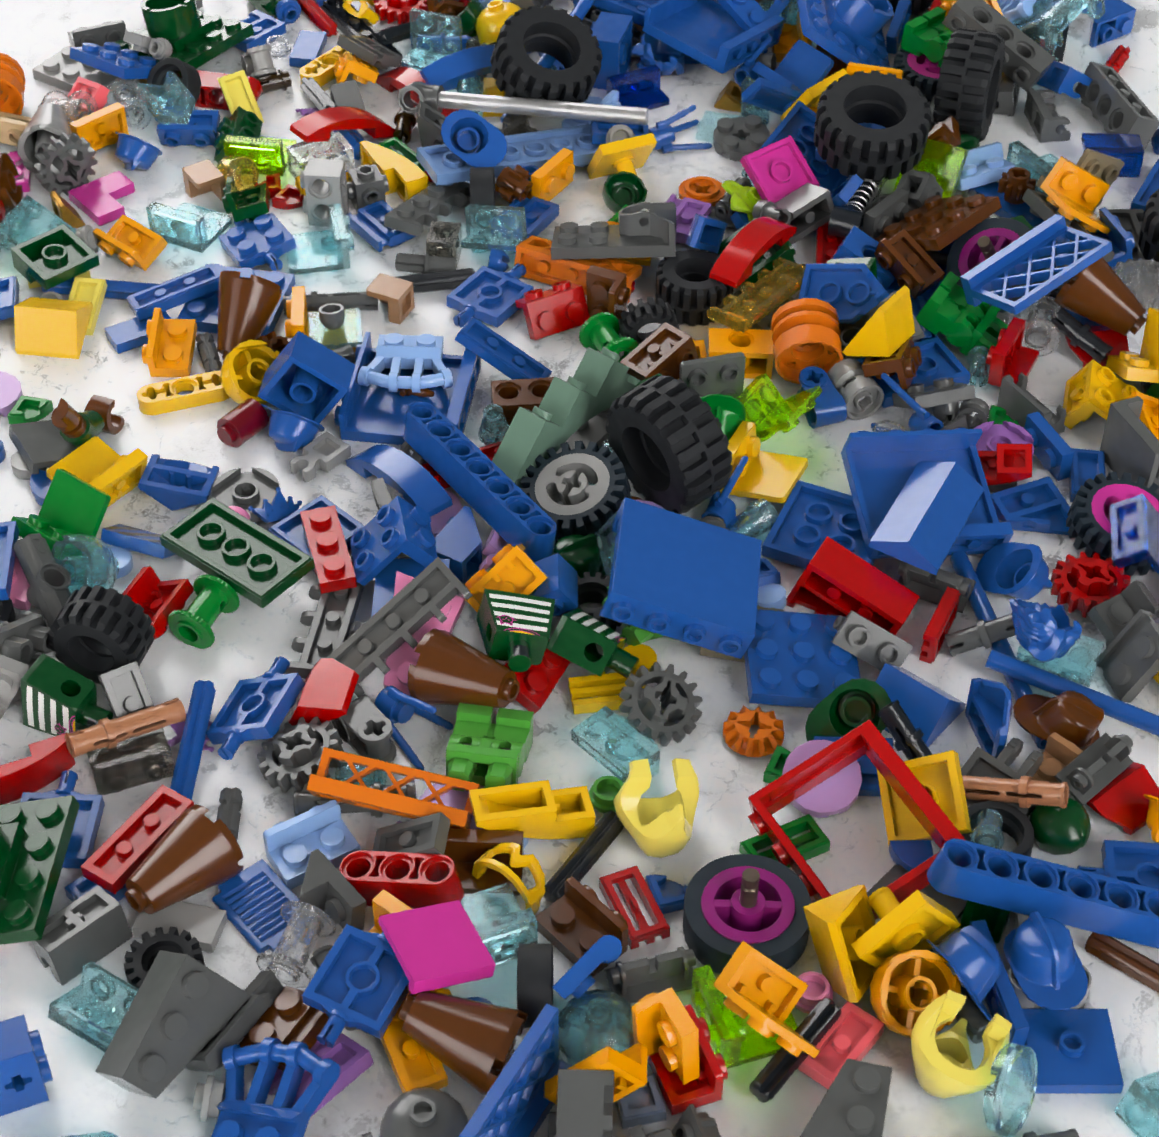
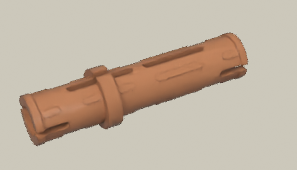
M177 697L111 720L109 718L100 719L96 725L65 734V741L70 755L75 758L104 747L111 749L117 747V743L126 739L186 721V713L181 700Z
M962 775L966 800L1017 803L1020 808H1030L1031 805L1066 808L1068 805L1069 786L1067 782L1034 781L1031 776H1021L1020 779Z

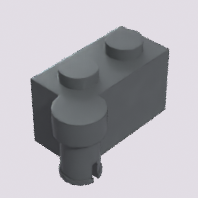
M806 183L776 203L763 199L758 201L753 207L752 215L753 218L768 216L797 227L796 233L788 240L791 244H794L828 222L834 204L829 189Z

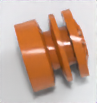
M0 53V111L21 115L24 106L26 84L24 70L15 59L7 54Z
M801 298L782 305L772 315L771 331L774 343V365L778 375L784 380L800 384L799 374L802 369L814 366L828 373L836 363L844 360L842 342L840 340L839 316L836 309L828 302L816 298Z

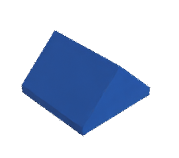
M885 663L875 681L886 690L891 702L895 700L900 702L901 707L914 727L920 728L924 733L922 739L928 747L966 707V703L903 667Z

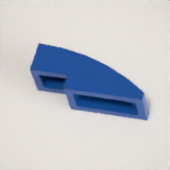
M695 213L685 243L693 248L718 253L728 223Z

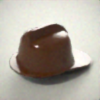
M1064 691L1052 698L1038 694H1029L1018 698L1013 706L1014 718L1018 724L1028 733L1047 741L1048 737L1053 732H1056L1084 751L1100 738L1098 727L1104 719L1105 711L1096 706L1082 693Z

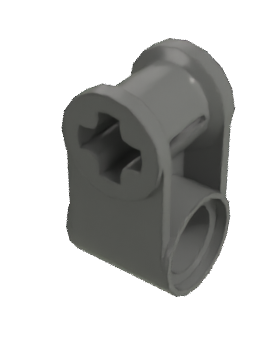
M364 694L351 701L346 715L331 720L340 738L345 743H348L359 756L389 763L395 759L396 746L390 738L393 733L392 723L376 707L369 696Z

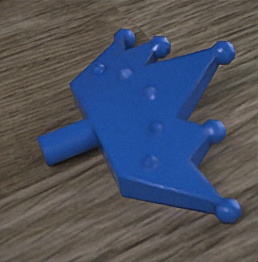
M277 487V492L271 504L268 503L267 499H264L262 508L249 506L248 510L256 514L266 524L275 523L297 511L299 506L302 505V501L299 500L297 504H294L293 497L289 496L286 502L281 488Z

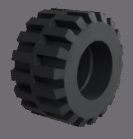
M687 249V251H677L676 257H664V260L659 262L656 269L655 303L658 298L663 299L664 304L668 302L674 310L678 324L705 326L709 325L710 322L716 323L720 321V318H725L729 311H731L734 288L709 278L710 271L719 258V254L701 249Z
M87 585L81 587L80 590L76 589L72 592L53 621L48 632V639L51 640L49 646L51 650L56 652L55 657L68 668L92 680L94 683L101 684L97 675L133 661H137L138 666H140L155 639L153 637L155 627L151 625L152 620L150 616L143 612L144 608L140 604L134 603L128 595H122L118 593V590L112 588L108 590L99 585H94L91 588Z

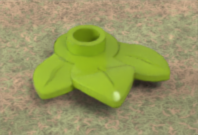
M732 180L723 182L721 186L731 195V210L746 213L749 222L753 220V207L758 201L762 200L756 188L750 186L743 187Z

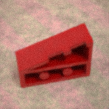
M827 536L786 598V606L793 608L798 604L814 610V614L842 615L845 617L852 610L896 635L920 596Z

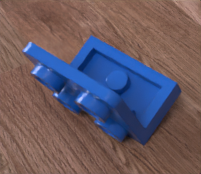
M798 40L774 71L759 61L752 71L763 79L799 91L802 95L808 88L826 77L834 66V61L803 40Z
M397 495L388 505L382 506L369 523L355 531L351 538L350 547L356 582L365 586L401 552L425 568L438 557L435 547L436 540L430 524L431 518L422 507H414Z

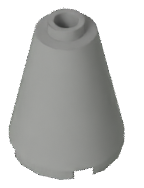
M54 103L41 105L18 140V156L22 159L23 165L35 174L38 172L33 168V165L40 162L35 157V154H42L44 152L41 145L46 144L49 146L51 144V136L59 140L63 132L68 137L72 134L66 114L59 105Z

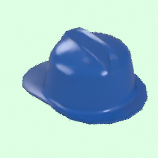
M461 109L453 111L445 118L441 127L443 142L460 159L473 167H495L503 161L507 153V142L503 133L494 125L471 110Z
M115 131L118 134L115 156L124 163V169L127 171H132L135 168L148 170L156 158L163 154L157 147L140 138Z
M261 404L271 410L269 436L275 441L277 449L283 452L302 450L303 447L314 440L318 432H323L325 429L321 424L301 415L274 410Z
M1016 542L998 544L983 555L975 571L984 591L1009 595L1021 600H1029L1042 589H1051L1053 585L1048 579L1049 567L1042 558V551L1039 546L1034 544Z
M1033 911L1030 913L1028 920H1025L1005 937L1003 951L1021 990L1029 1000L1039 1007L1052 1011L1068 1010L1079 1005L1086 996L1088 979L1086 971L1075 951L1070 931L1063 923L1053 918L1041 917L1038 911Z
M972 926L964 927L937 945H934L927 939L926 941L933 949L946 959L985 1017L991 1021L992 1017L982 1001L1000 976V957L993 944Z

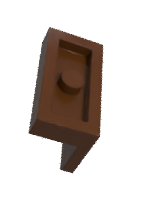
M449 828L444 855L449 856L453 860L464 889V894L520 895L514 885L503 874L494 869L487 868L486 872L479 879L472 876L474 862L487 850L500 843L514 842L520 844V855H524L523 831ZM501 853L492 858L508 866L522 880L523 867H510V854Z

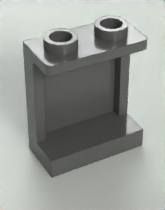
M1136 396L1111 403L1100 451L1105 453V463L1113 472H1117L1119 479L1126 472L1131 473L1132 482H1136L1138 476L1146 478L1144 486L1149 488L1153 482L1159 486V440L1139 419L1143 400Z

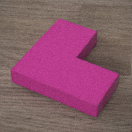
M118 170L68 191L71 202L99 226H102L120 218L122 214L125 215L124 206L117 199L134 193L135 187L134 183Z

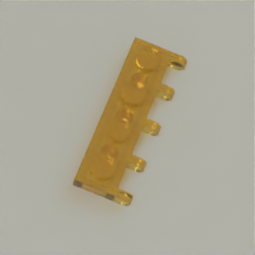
M781 257L773 261L774 270L762 269L757 275L758 282L755 284L749 281L743 283L740 287L742 294L739 296L727 295L723 298L724 307H711L707 310V317L714 322L730 327L734 331L746 332L801 289L806 266Z

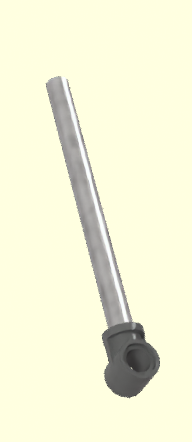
M420 81L403 87L397 96L399 107L409 114L417 113L418 104L414 103L410 97L411 91H414L419 96V102H424L440 113L443 108L636 125H647L649 118L648 108L446 92L442 85L425 84Z

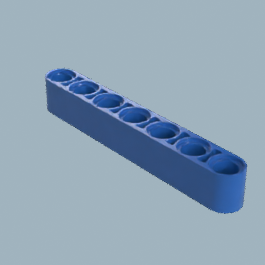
M423 401L409 404L407 406L404 429L405 441L508 544L515 547L522 543L526 548L524 552L533 562L552 556L557 525L554 520L434 405Z
M955 838L944 843L927 871L928 882L935 890L942 894L1027 916L1033 911H1038L1041 917L1053 918L1063 923V925L1159 949V890Z

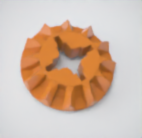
M697 176L686 179L680 184L679 198L683 200L684 197L711 203L715 207L716 203L724 198L725 189L721 186L722 183L716 179Z
M743 705L740 712H730L728 720L723 723L724 741L733 751L743 756L763 757L774 753L777 745L781 746L784 741L783 721L776 719L774 711L763 712L760 705L755 710H749ZM751 725H757L759 729L757 733H754V737L751 738L749 729Z

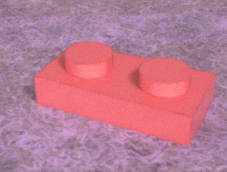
M78 76L65 101L73 106L94 113L103 109L106 105L107 95L110 90L99 83Z
M847 1001L841 1008V1016L815 1046L820 1050L816 1058L808 1055L798 1067V1070L829 1089L847 1059L862 1061L882 1036L885 1024L860 1007Z

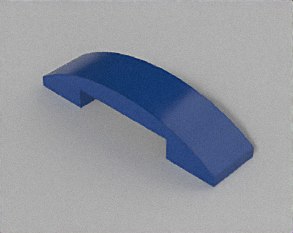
M495 45L472 47L452 53L421 69L420 75L426 84L442 85L444 91L455 89L459 80L491 73L492 65L490 61Z
M383 444L375 445L346 460V465L365 479L372 475H375L377 478L383 477L385 483L401 493L405 501L414 507H422L430 517L453 505L451 497L440 483L415 459L397 448Z

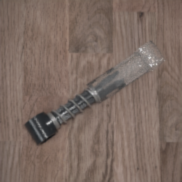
M883 178L881 182H872V179H865L847 204L842 207L834 206L829 219L828 235L845 239L854 226L863 231L864 215L871 202L880 195L888 178Z

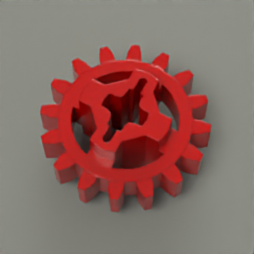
M374 0L375 13L379 15L381 21L387 19L388 24L397 22L400 25L421 19V17H428L427 0Z
M1080 552L1079 558L1076 559L1068 554L1065 562L1058 560L1056 568L1052 571L1050 581L1053 585L1050 593L1051 595H1058L1056 602L1058 605L1066 603L1069 605L1067 612L1072 613L1075 610L1081 611V616L1086 618L1088 616L1087 613L1094 606L1120 594L1130 584L1131 576L1123 574L1125 568L1123 565L1114 567L1112 565L1113 558L1111 557L1102 560L1099 553L1095 552L1093 558H1090L1084 552Z

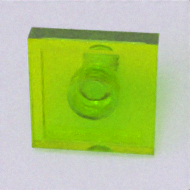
M927 138L922 159L912 170L925 171L934 175L936 181L944 190L942 198L952 197L955 195L969 150ZM899 173V176L897 177L893 191H895L898 186V183L902 177L901 173Z

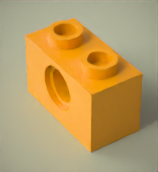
M709 328L707 357L743 352L746 357L744 378L772 379L774 343L771 330Z

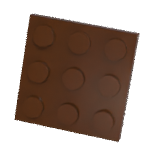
M958 194L949 198H942L941 195H935L924 201L925 205L921 208L907 212L904 215V219L900 222L885 227L883 229L884 233L876 237L875 240L878 242L883 238L889 240L905 229L924 251H940L998 211L1002 206L998 196L985 197L984 194H977L972 197H963V195Z

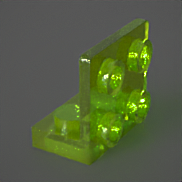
M226 135L223 141L227 171L239 172L241 174L254 173L268 176L280 173V176H283L297 147V141L293 139L261 136L260 138Z
M764 373L757 376L736 399L745 406V421L755 423L756 435L760 438V442L771 438L777 431L781 430L783 433H786L795 428L800 423L798 418L816 405L815 399L823 390L818 385L783 399L768 375Z
M710 964L694 968L691 1000L698 1016L703 1017L708 1025L711 1037L710 1044L714 1053L722 1055L727 1069L775 1055L781 1048L775 1042L779 1035L776 1034L774 1038L771 1036L769 1039L746 1023L750 1017L749 1014L743 1019L722 1004L727 996L713 986L716 978ZM790 1013L784 1023L793 1030H796L798 1025L792 1013Z

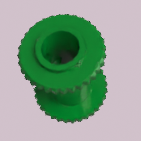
M601 312L591 316L583 324L579 333V341L586 349L590 347L601 352L602 348L605 347L617 354L624 351V355L620 357L618 362L639 345L633 338L619 336V319L610 312Z
M207 574L200 575L194 580L193 588L197 596L189 608L185 611L174 610L168 616V625L172 633L183 643L199 649H205L213 645L215 636L211 626L222 612L225 614L233 613L240 605L239 597L231 585L219 577Z

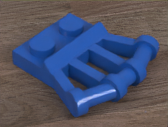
M266 1037L260 1043L240 1047L237 1044L224 1047L222 1050V1061L226 1070L225 1100L217 1106L220 1114L211 1137H304L311 1115L340 1075L341 1068L339 1064L330 1058L322 1059L309 1050L308 1045L304 1042L292 1041L287 1045L282 1044L280 1039ZM259 1062L246 1100L244 1101L245 1065ZM279 1062L286 1063L273 1104L267 1105L265 1103ZM306 1070L312 1074L313 1080L293 1106Z

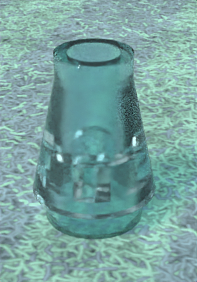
M489 404L484 408L483 418L478 430L479 439L487 446L502 441L509 428V424L503 414V409L497 404Z
M760 498L757 501H751L729 530L756 538L771 530L778 517V513L774 506L765 499Z

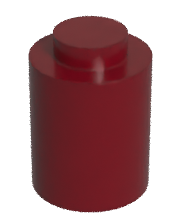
M248 398L217 421V435L224 444L238 448L269 425V416L265 408L258 401Z

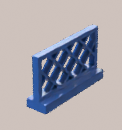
M1055 214L960 276L967 304L976 307L985 302L1017 315L1113 250L1111 241L1067 227L1065 217ZM1092 248H1094L1093 250L1080 252V250H1086V249H1092ZM1074 252V253H1072V254H1066V255L1057 256V254H1063V253ZM1068 264H1070L1069 266H1066V267L1056 268V266H1062V265H1068ZM1050 268V269H1048V270H1042V271L1033 272V270H1039V269ZM1046 280L1043 283L1032 284L1033 282ZM1026 284L1025 286L1009 288V286ZM1021 297L1015 302L1009 300V298Z
M549 1004L545 1005L459 1137L535 1136L555 1104L544 1098L545 1081L556 1076L558 1069H568L572 1066L559 1059L558 1008Z

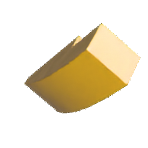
M365 140L360 142L361 165L376 164L381 175L385 174L388 179L389 192H385V195L396 192L405 202L428 187V176L409 159L381 145Z
M549 780L469 790V799L476 827L486 830L523 831L524 838L576 839L585 838L595 826L596 816L587 786L551 790Z

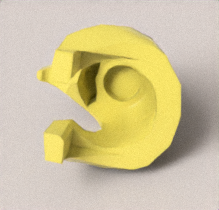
M675 758L672 760L675 783L678 790L664 797L640 798L650 788L652 776L649 760L631 761L629 763V776L614 798L616 814L639 848L647 856L663 858L675 855L686 846L692 837L693 821L699 798L698 778L689 759Z
M948 990L947 993L936 998L919 1015L911 1035V1053L915 1076L919 1086L929 1095L943 1099L968 1095L989 1088L998 1079L1006 1062L1012 1023L998 1013L994 1015L982 1034L985 1048L983 1059L979 1067L974 1069L966 1034L968 1022L965 1018H961L951 1029L935 1036L936 1029L940 1025L955 1018L963 1007L967 996Z

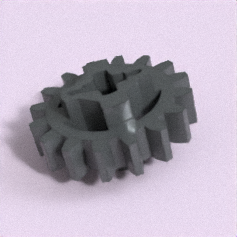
M63 132L59 140L51 136V144L49 146L46 144L41 145L44 152L42 154H35V157L40 162L34 164L33 168L38 172L35 178L48 192L56 191L60 195L63 191L68 196V191L79 187L81 183H89L88 175H95L96 173L91 166L98 164V161L93 157L96 151L86 139L80 138L76 133H72L68 137Z
M654 662L649 671L644 665L640 666L635 673L636 675L631 674L625 681L626 686L619 693V697L625 701L618 707V711L628 713L629 715L623 722L624 726L633 724L636 727L633 734L635 738L639 737L642 733L646 734L648 745H651L656 738L660 739L663 747H667L672 738L676 743H680L686 734L690 735L697 725L694 722H697L702 716V712L696 709V707L700 705L703 699L692 694L698 686L697 683L687 684L684 681L688 674L686 671L680 673L679 676L674 674L673 664H670L665 671L661 670L658 662ZM657 683V685L654 687L649 686L647 684ZM677 720L680 721L671 726H664L666 722L675 723Z
M301 717L297 725L294 726L286 722L284 723V731H278L273 736L274 739L272 741L262 742L261 745L264 751L257 754L260 762L258 767L264 779L268 780L273 789L280 786L282 792L286 793L292 786H295L297 791L302 792L304 784H308L310 774H317L324 747L344 752L341 746L343 742L337 729H333L331 722L328 720L321 723L319 717H314L310 723H306L304 717ZM331 759L329 768L339 767L341 765L339 760ZM329 771L326 776L327 778L331 777Z

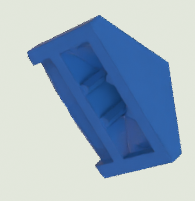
M152 454L138 483V489L172 511L205 503L208 500L213 483L219 475V467L213 465L210 468L202 464L183 460L163 459L158 454Z
M982 678L971 679L965 716L982 750L997 758L1005 747L1012 715L1011 691L1000 682Z

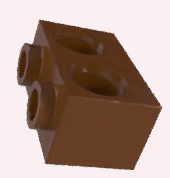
M554 377L491 381L494 432L508 430L519 406L530 411L533 410L534 406L539 407Z

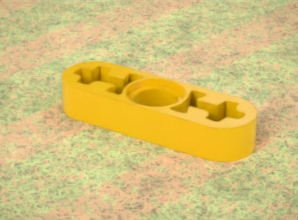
M337 45L304 65L299 70L301 84L303 83L301 81L303 77L307 79L314 78L320 87L335 79L333 69L338 57L344 58L345 53L350 52Z
M211 371L148 384L137 391L139 410L146 415H159L221 402L230 398L222 386L220 371ZM183 391H193L192 393L187 395L178 394Z

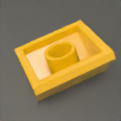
M904 285L881 305L842 353L846 356L890 357L915 333L910 289Z
M30 297L15 305L16 353L79 359L93 308L92 302Z
M856 885L803 907L822 975L827 978L833 991L849 1003L859 1002L869 988L876 969L873 965L860 959L851 946L854 941L876 924L871 905L868 903L865 885Z

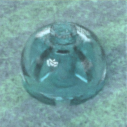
M69 534L62 536L64 538L63 541L55 542L52 554L56 563L65 567L71 575V583L68 587L71 594L76 589L80 590L81 587L87 585L91 588L94 585H99L108 590L109 588L113 589L119 573V563L112 550L103 540L89 534Z
M602 989L589 990L578 1000L575 997L569 1000L559 1014V1056L562 1058V1061L573 1066L606 1046L620 1053L633 1046L632 1005L615 992Z

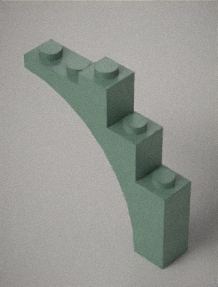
M588 347L573 377L569 376L567 381H564L554 376L539 407L534 406L533 410L530 411L519 406L492 462L520 489L522 488L520 483L522 476L528 477L526 469L530 465L538 468L535 459L539 455L546 460L549 459L546 450L554 447L557 452L561 447L560 444L565 443L582 425L603 410L610 408L617 398L635 388L638 382L641 381L627 373L629 367L618 362L621 355L605 347L602 348L601 352Z

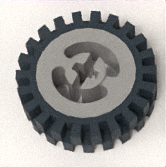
M575 441V449L570 450L568 442L560 444L562 452L558 454L554 447L546 450L549 456L547 460L539 455L535 459L538 468L530 465L526 469L528 477L522 476L520 482L522 485L521 490L556 523L555 542L557 539L560 540L564 536L573 534L583 536L594 534L596 537V532L601 531L605 537L611 534L609 523L613 525V520L624 498L632 499L630 494L631 487L624 466L616 453L613 452L611 454L609 448L604 445L599 449L596 442L590 441L587 449H585L583 441ZM562 501L563 505L558 504L556 502Z

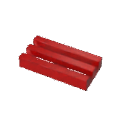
M951 587L946 588L923 634L924 641L921 646L922 652L919 660L930 664L935 661L945 641V634L949 633L957 616L961 595L959 593L960 590Z
M638 866L599 878V888L611 911H618L628 924V945L631 950L638 948L641 941L645 940L646 944L654 942L656 936L660 935L662 939L670 937V927ZM631 879L654 925H648L625 880ZM612 884H616L639 930H635Z

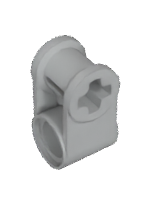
M270 45L249 48L241 55L242 68L246 76L255 78L277 73L269 52L271 50Z

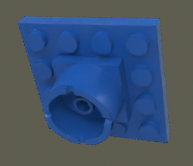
M797 0L802 35L846 64L854 62L891 68L885 44L886 40L882 30L883 26L894 15L893 7L889 0Z

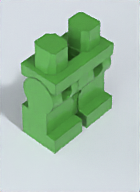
M459 703L453 734L450 735L446 748V776L478 783L480 786H485V788L518 784V777L521 776L524 762L526 763L533 744L534 712L499 708L496 724H494L493 707ZM457 788L451 789V790L465 791V790H461V789H457Z

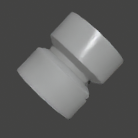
M851 358L841 360L828 371V377L845 400L847 415L851 419H865L880 408L884 399V392L872 377H864L862 364L858 360Z

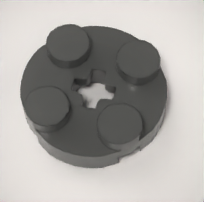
M757 115L721 118L717 121V127L713 133V147L721 156L723 152L730 155V160L740 162L743 156L759 150L770 136V132L766 125L762 123L761 117Z
M252 467V472L241 473L240 468L233 469L215 480L212 486L211 498L227 507L238 506L248 512L250 521L257 524L261 519L252 511H249L248 507L262 508L264 499H267L268 503L271 504L277 492L276 488L279 487V482L271 472L261 468Z

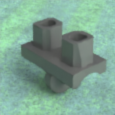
M32 613L11 623L0 620V654L22 663H28L33 654L52 652L53 650L49 646L51 640L48 639L50 628L43 626V615Z

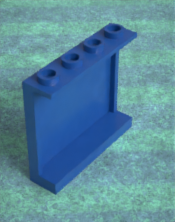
M661 0L648 6L646 9L642 31L724 74L747 60L768 36H771L772 40L763 51L778 44L786 19L775 15L744 32L717 0Z
M365 332L362 344H357L355 369L349 390L341 398L342 405L336 406L334 422L335 426H340L341 440L402 445L405 442L404 429L407 406L417 401L428 402L434 405L464 434L481 369V358L466 347L463 356L443 354L442 362L452 373L453 387L445 389L442 386L429 388L434 392L433 397L414 395L402 397L399 394L400 391L389 392L388 388L372 384L368 387L358 384L357 377L360 368L368 366L376 357V348H372L371 332ZM385 368L381 373L389 375L391 369ZM401 369L400 376H412L414 369ZM424 370L423 376L434 374L433 370Z
M961 427L953 430L858 431L849 434L841 451V456L868 559L894 558L870 548L868 545L919 462H957L985 488L948 556L957 551H964L967 555L985 554L992 547L1011 540L1014 535L1011 523H999L976 448V444L983 434L982 429Z
M625 497L613 520L612 532L617 534L608 597L599 616L742 659L755 637L762 540Z

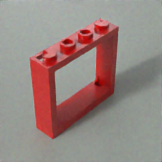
M870 719L748 797L752 812L748 818L752 826L760 836L765 833L774 843L770 848L778 862L785 866H791L806 886L810 897L813 896L816 901L829 897L831 894L772 814L865 754L940 849L947 840L953 838L966 840ZM938 853L886 886L890 888L899 903H902L917 889L920 891L930 884L927 878V871ZM871 907L874 919L877 920L879 917Z

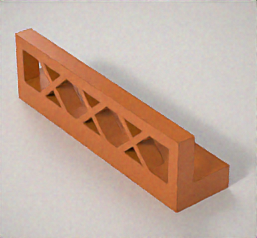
M533 235L516 246L514 266L520 263V266L522 264L526 268V274L522 277L549 285L558 281L570 280L572 284L582 285L585 295H587L586 272L591 265L626 273L627 288H630V293L632 282L642 275L643 266L615 258L551 260L552 241Z
M324 747L317 774H310L306 790L316 797L329 800L335 799L337 802L408 819H416L442 812L451 820L450 828L469 829L473 817L469 794L464 810L445 806L440 796L453 788L465 791L480 789V784ZM331 759L347 762L354 774L345 781L326 777ZM354 764L367 768L358 772ZM375 770H381L387 773L393 785L383 791L367 787L362 778ZM392 773L406 777L397 782ZM414 779H419L426 782L432 794L422 800L405 796L401 787ZM431 783L444 785V787L436 791ZM436 799L438 804L432 803V801Z

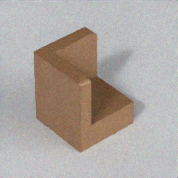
M209 159L182 168L185 191L190 198L213 191L222 201L224 196L223 187H226L224 175Z
M379 273L366 288L367 296L377 298L380 302L388 304L389 322L400 325L415 308L413 282Z

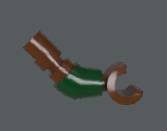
M93 395L82 413L77 412L69 403L61 398L51 416L52 423L60 430V435L63 439L74 446H81L92 437L98 436L101 432L113 435L118 434L125 424L122 416L111 413L115 407V400L98 395Z

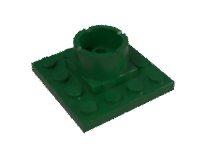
M142 0L140 7L146 27L133 31L134 33L155 39L158 37L167 39L173 48L169 58L175 57L193 66L195 69L254 34L252 24L240 22L239 19L221 18L220 15L203 14L201 11H198L195 0ZM123 40L114 42L120 44V49L133 50L134 44L124 42ZM138 51V56L153 57L150 52L146 54ZM181 71L173 74L171 78H182Z
M73 795L0 805V945L42 939L80 807Z

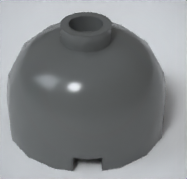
M432 1087L415 1088L401 1094L388 1106L381 1120L380 1137H459L469 1120L461 1103L447 1092Z

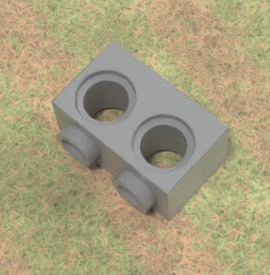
M309 158L306 170H302L300 175V186L305 188L306 192L303 198V212L308 213L309 225L344 227L346 214L349 213L345 160Z

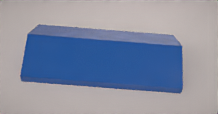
M919 462L871 538L868 547L937 575L985 488L957 462Z

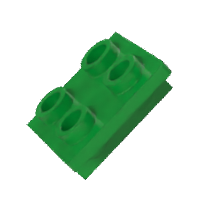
M57 469L39 515L30 514L28 518L13 516L11 521L17 522L19 536L22 538L28 534L40 533L46 539L53 556L57 559L86 561L111 497L66 470Z

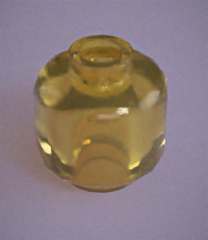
M239 155L225 156L216 166L224 175L225 186L226 179L229 176H233L238 191L253 187L258 183V167L249 157Z

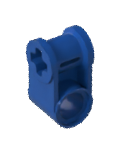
M814 366L802 369L799 374L801 388L797 391L795 400L806 416L810 427L814 429L845 421L847 418L845 400L833 385L827 372Z

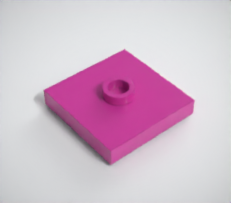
M791 135L747 154L740 160L763 200L776 203L806 183L820 186Z

